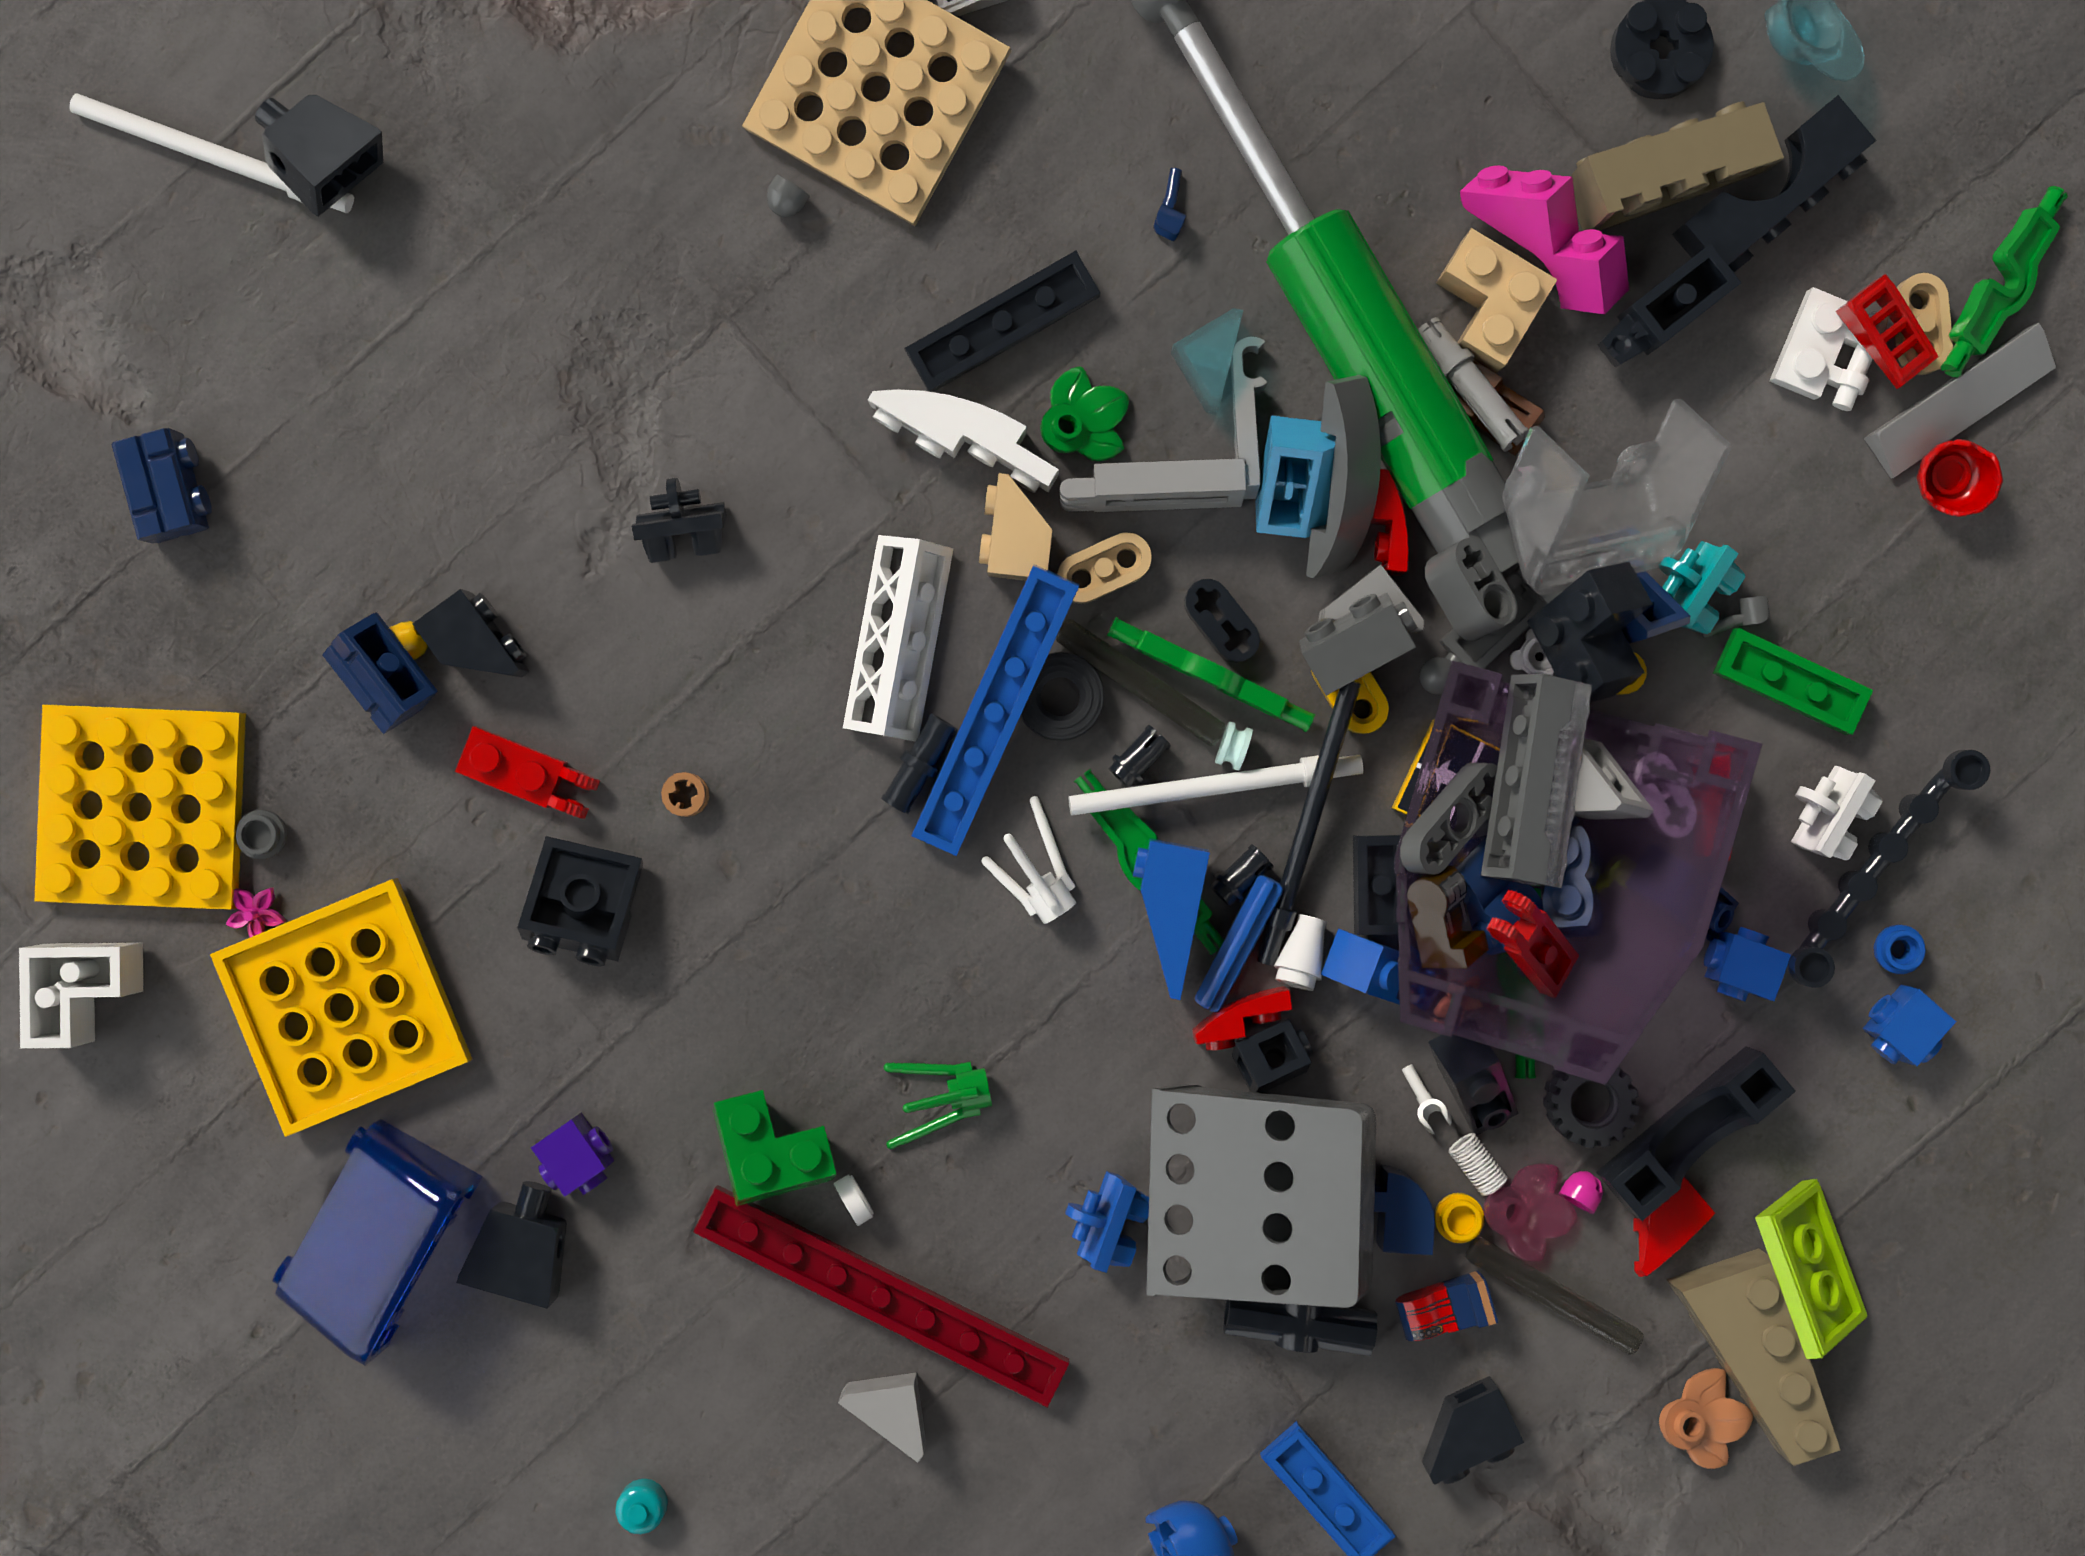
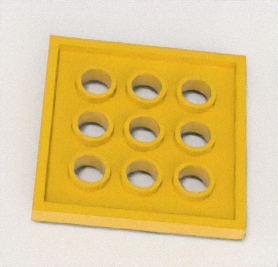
M42 705L34 901L237 909L233 902L234 889H239L240 848L236 841V828L242 819L246 713ZM92 742L98 743L104 751V761L95 770L88 768L83 760L84 749ZM141 744L147 745L152 750L154 757L151 767L144 772L137 770L132 763V753ZM189 746L199 749L203 757L201 768L194 774L187 773L180 761L183 751ZM89 791L97 793L102 800V810L94 819L88 818L81 809V800ZM138 793L145 794L152 806L150 815L143 821L134 818L130 812V802ZM187 795L194 796L201 806L199 817L192 823L184 821L178 810L180 801ZM87 840L96 843L100 849V859L92 868L85 866L79 858V849ZM136 842L144 844L150 855L148 864L141 870L131 866L128 860V851ZM185 844L193 846L199 856L198 864L191 872L184 871L177 863V852Z
M398 878L386 881L210 954L285 1137L473 1060ZM364 929L373 930L380 938V949L373 957L365 956L357 947V937ZM320 947L328 949L335 959V966L328 975L317 973L311 963L313 953ZM274 966L284 969L289 977L288 988L282 994L272 992L266 983L267 973ZM383 974L394 977L399 984V994L393 1002L383 1001L376 993V982ZM337 993L347 995L353 1002V1014L347 1021L335 1018L330 1010V1002ZM291 1012L303 1015L308 1023V1031L302 1039L290 1037L285 1030V1020ZM401 1020L410 1021L418 1030V1040L413 1047H403L395 1039L394 1029ZM355 1039L366 1041L372 1048V1059L367 1066H359L350 1059L349 1047ZM309 1058L319 1059L326 1067V1079L321 1085L310 1083L304 1076V1064Z

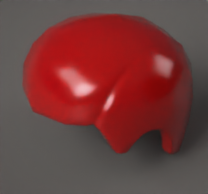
M1962 439L1949 440L1937 444L1922 458L1916 477L1922 498L1937 511L1955 517L1983 512L1997 499L2003 483L2000 462L1996 455L1974 442Z

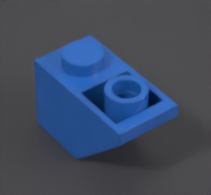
M1338 928L1321 975L1363 993L1421 1012L1425 1000L1432 992L1433 979L1438 968H1423L1419 958Z

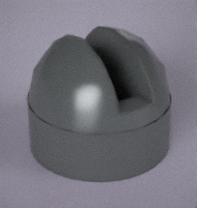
M777 174L767 190L769 208L775 215L784 218L799 213L810 197L804 190Z

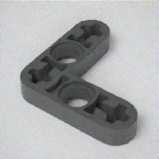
M1467 763L1404 835L1400 846V857L1408 871L1429 875L1439 874L1449 865L1475 833L1477 837L1487 835L1497 765L1492 763ZM1453 806H1455L1457 810V821L1454 829L1452 830L1450 826V814Z

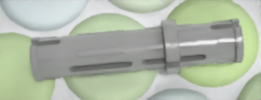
M1439 317L1430 320L1431 327L1427 323L1423 324L1418 330L1445 377L1500 444L1501 449L1504 452L1512 449V442L1518 445L1525 439L1530 430L1522 424L1473 363L1474 354L1468 348L1462 349L1444 327Z

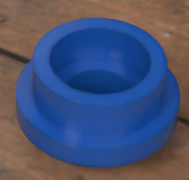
M1892 925L1883 929L1877 936L1874 943V955L1878 964L1886 971L1895 974H1907L1917 969L1925 957V943L1919 932L1912 927ZM1900 940L1904 944V953L1900 957L1895 958L1891 953V947L1895 941Z

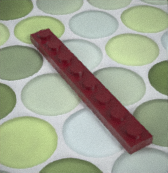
M719 1185L714 1188L693 1233L1047 1408L1068 1368L1069 1358L754 1202L736 1206L733 1192Z

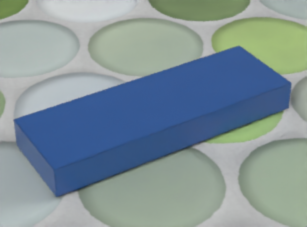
M1297 1421L1260 1452L1261 1458L1347 1556H1374L1396 1537L1390 1526Z

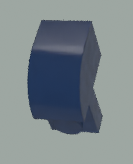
M1381 1164L1380 1184H1375L1374 1212H1378L1376 1243L1383 1252L1433 1255L1435 1217L1429 1198L1408 1174L1398 1168Z

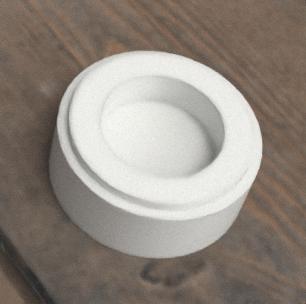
M848 1174L834 1182L837 1192L857 1226L873 1218L874 1212L852 1175Z

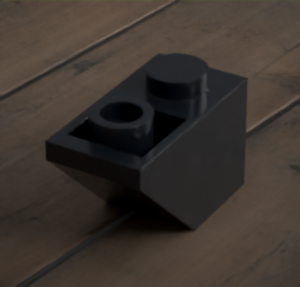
M459 589L412 623L438 661L443 665L521 678L529 673V670L522 662L527 657L526 652L513 635L508 633L503 636L493 622L498 617L496 610L481 593L475 596L472 592Z
M1472 1019L1428 1042L1446 1084L1471 1131L1476 1136L1487 1130H1494L1503 1126L1508 1119L1519 1114L1501 1063Z
M1490 1376L1445 1396L1422 1459L1423 1466L1434 1485L1442 1481L1444 1484L1457 1482L1470 1473L1469 1468L1486 1460L1489 1463L1502 1461L1514 1453V1447L1524 1443L1499 1388Z

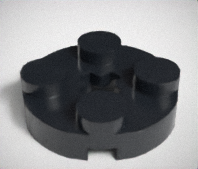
M1644 0L1636 3L1628 11L1612 36L1610 53L1614 70L1619 77L1622 75L1626 82L1632 85L1631 90L1645 98L1669 99L1680 95L1702 77L1712 59L1714 42L1711 27L1707 22V13L1699 4L1689 3L1686 0ZM1659 36L1666 37L1668 42L1672 43L1674 50L1668 53L1666 59L1659 58L1658 50L1650 49V42H1655Z

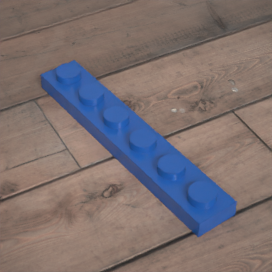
M1035 564L1033 565L915 826L912 837L957 856L1076 595L1079 584Z

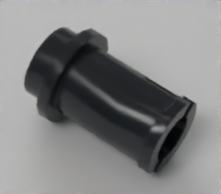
M1150 725L1145 727L1142 734L1120 757L1116 754L1112 757L1114 763L1108 769L1126 787H1132L1135 783L1140 785L1144 781L1141 776L1165 750L1171 747L1170 743L1161 734L1158 736L1156 734L1157 730Z
M1251 844L1248 850L1222 875L1218 872L1214 875L1216 880L1210 887L1229 907L1236 901L1241 904L1244 901L1242 895L1253 886L1256 878L1264 875L1274 866L1257 847Z

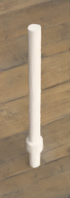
M78 93L74 94L71 98L70 111L72 113L287 191L289 198L301 202L269 168L268 164ZM347 193L330 208L349 213L353 206L354 196Z
M1359 754L1339 757L1333 778L1363 774V762ZM1319 755L1300 758V763L1072 795L1068 797L1070 813L1073 816L1295 783H1303L1304 787H1309Z

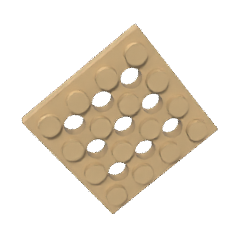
M810 0L742 127L916 226L1008 59L1011 49L1004 43L928 0ZM854 8H864L871 13V23L861 33H852L844 25L847 13ZM898 32H906L914 38L912 52L902 58L894 57L887 51V43L890 37ZM830 52H840L847 57V67L840 76L828 77L821 72V61ZM942 56L954 59L958 66L956 75L947 82H938L930 76L931 64L935 59ZM874 76H882L890 82L888 96L878 102L869 101L863 94L866 81ZM810 95L822 99L823 111L816 120L804 121L798 117L797 106L801 99ZM923 100L930 103L933 107L931 120L923 126L911 125L906 120L907 108L914 101ZM849 120H859L866 126L865 138L858 145L848 146L840 140V129ZM892 144H901L909 151L907 164L899 170L887 169L882 163L884 150Z

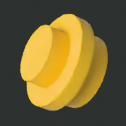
M1465 1193L1447 1195L1438 1203L1434 1213L1437 1230L1445 1239L1454 1243H1466L1473 1240L1480 1234L1484 1226L1485 1218L1481 1205L1472 1196Z

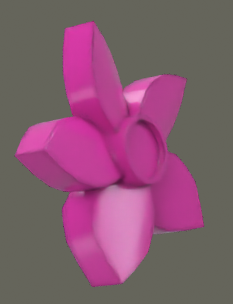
M271 887L260 891L255 896L247 890L234 889L233 902L239 911L233 913L225 925L232 928H241L247 925L248 934L250 937L265 932L264 925L277 926L286 922V919L279 912L268 909L272 906L275 899L274 888Z

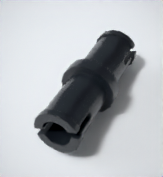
M932 713L929 715L926 725L911 750L905 749L900 759L904 762L886 793L881 797L883 801L903 813L909 814L910 808L929 776L932 778L936 776L939 770L936 764L953 735L958 731V728Z

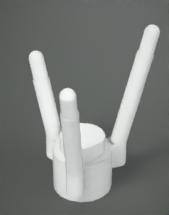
M1032 796L1030 804L1057 878L1055 879L1051 872L1040 876L1011 834L1004 836V842L1032 882L1026 888L1030 895L990 857L985 856L981 861L993 876L1023 904L1030 916L1037 913L1042 922L1046 924L1061 916L1076 904L1075 899L1070 893L1076 886L1066 872L1040 800L1037 796Z

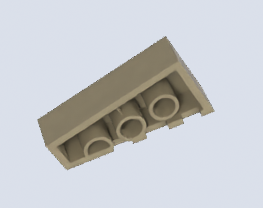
M1741 101L1715 113L1716 117L1700 122L1698 118L1690 119L1672 127L1667 132L1654 136L1646 135L1625 145L1589 155L1576 163L1577 169L1570 177L1573 178L1577 217L1582 231L1590 229L1603 231L1771 170L1784 159L1765 103L1761 102L1746 107L1745 102Z
M1758 1248L1666 1279L1687 1309L1697 1329L1703 1334L1720 1365L1740 1392V1396L1751 1410L1768 1440L1781 1456L1792 1466H1796L1840 1451L1811 1360L1805 1357L1767 1253Z

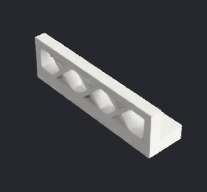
M878 535L844 718V729L916 742L920 734L953 548L921 539ZM893 549H904L901 567L893 575L890 570ZM890 598L893 603L892 615L884 624L881 618L882 608ZM881 647L884 652L883 664L875 672L872 666L874 653ZM872 695L875 701L872 723L862 722L865 701Z

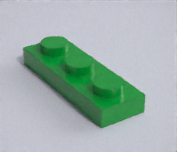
M1740 628L1732 630L1712 673L1844 735H1853L1873 692L1872 689Z

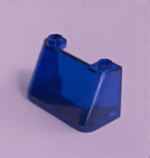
M382 1119L374 1122L368 1129L360 1126L353 1134L345 1149V1153L350 1155L347 1163L295 1256L291 1257L288 1255L283 1260L272 1282L278 1285L275 1296L345 1355L364 1366L369 1364L390 1344L400 1326L395 1322L401 1318L405 1311L403 1306L446 1229L457 1218L458 1215L456 1213L461 1207L464 1197L467 1199L472 1197L483 1177Z

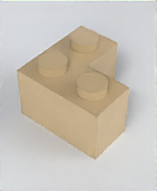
M1471 228L1460 242L1436 284L1477 308L1457 343L1462 349L1468 348L1474 354L1475 361L1497 374L1508 363L1557 279Z

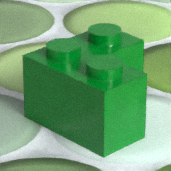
M763 1090L714 1102L713 1114L736 1206L829 1182L836 1176L824 1126L775 1138Z

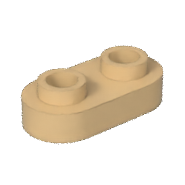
M1929 273L1915 274L1901 282L1897 289L1939 356L1917 374L1926 375L1941 369L1942 363L1945 362L1953 348V341L1949 338V333L1952 330L1949 294L1946 285L1937 276ZM1912 294H1917L1921 297L1923 301L1922 309H1916L1912 306ZM1901 332L1895 335L1896 346L1905 340ZM1912 347L1901 355L1898 360L1902 366H1905L1917 354Z
M1128 532L1120 533L1067 557L1061 563L1057 575L1072 581L1073 574L1079 570L1089 573L1091 583L1085 588H1078L1072 601L1078 604L1089 603L1140 580L1150 567L1152 559L1151 550L1147 542L1139 535ZM1123 550L1131 551L1136 558L1135 564L1129 568L1121 567L1117 562L1119 552Z

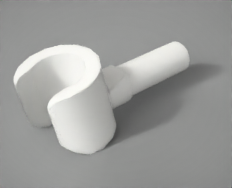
M1413 1064L1403 1068L1402 1072L1420 1105L1418 1118L1424 1128L1429 1133L1434 1134L1428 1124V1117L1435 1111L1442 1112L1448 1124L1451 1125L1452 1118L1450 1112L1441 1101L1432 1098Z

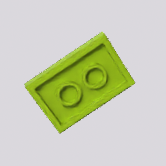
M1810 1179L1799 1182L1757 1215L1755 1219L1806 1359L1823 1358L1862 1323L1868 1315L1820 1183L1817 1179Z

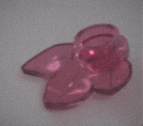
M1548 1163L1532 1164L1521 1168L1510 1186H1502L1496 1192L1488 1195L1484 1203V1215L1489 1227L1496 1233L1504 1235L1510 1252L1526 1261H1542L1546 1252L1545 1239L1558 1238L1567 1234L1578 1219L1573 1206L1563 1197L1554 1194L1559 1169ZM1514 1204V1213L1508 1220L1506 1217L1507 1208Z

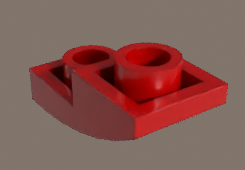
M1380 469L1377 501L1371 524L1385 525V532L1377 533L1374 561L1382 562L1381 566L1388 575L1401 576L1407 572L1408 568L1406 520L1400 496L1388 469Z
M1285 986L1266 989L1223 1006L1219 1012H1213L1192 1029L1195 1043H1205L1206 1050L1208 1051L1235 1047L1236 1038L1246 1037L1243 1017L1251 1016L1252 1023L1254 1024L1281 1020V1011L1292 1010L1289 989Z

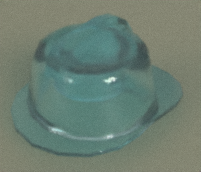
M1778 0L1775 5L1764 13L1770 43L1777 54L1785 60L1804 65L1813 64L1822 74L1833 80L1844 82L1856 78L1862 71L1865 58L1862 43L1853 27L1836 6L1834 0Z

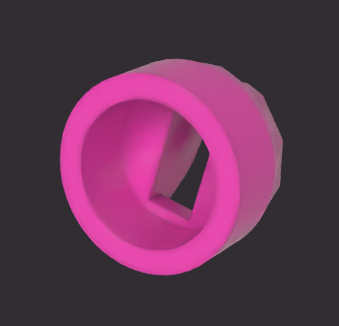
M1579 1171L1573 1173L1565 1181L1559 1195L1576 1207L1594 1214L1602 1200L1604 1191L1602 1183L1598 1178L1588 1171Z

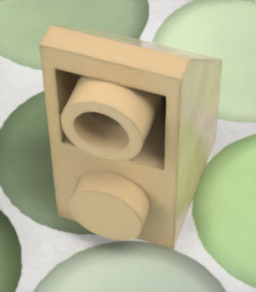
M999 473L997 486L988 485L985 515H994L992 535L982 534L979 564H988L987 573L989 577L1026 581L1034 564L1048 570L1052 528L1010 475Z

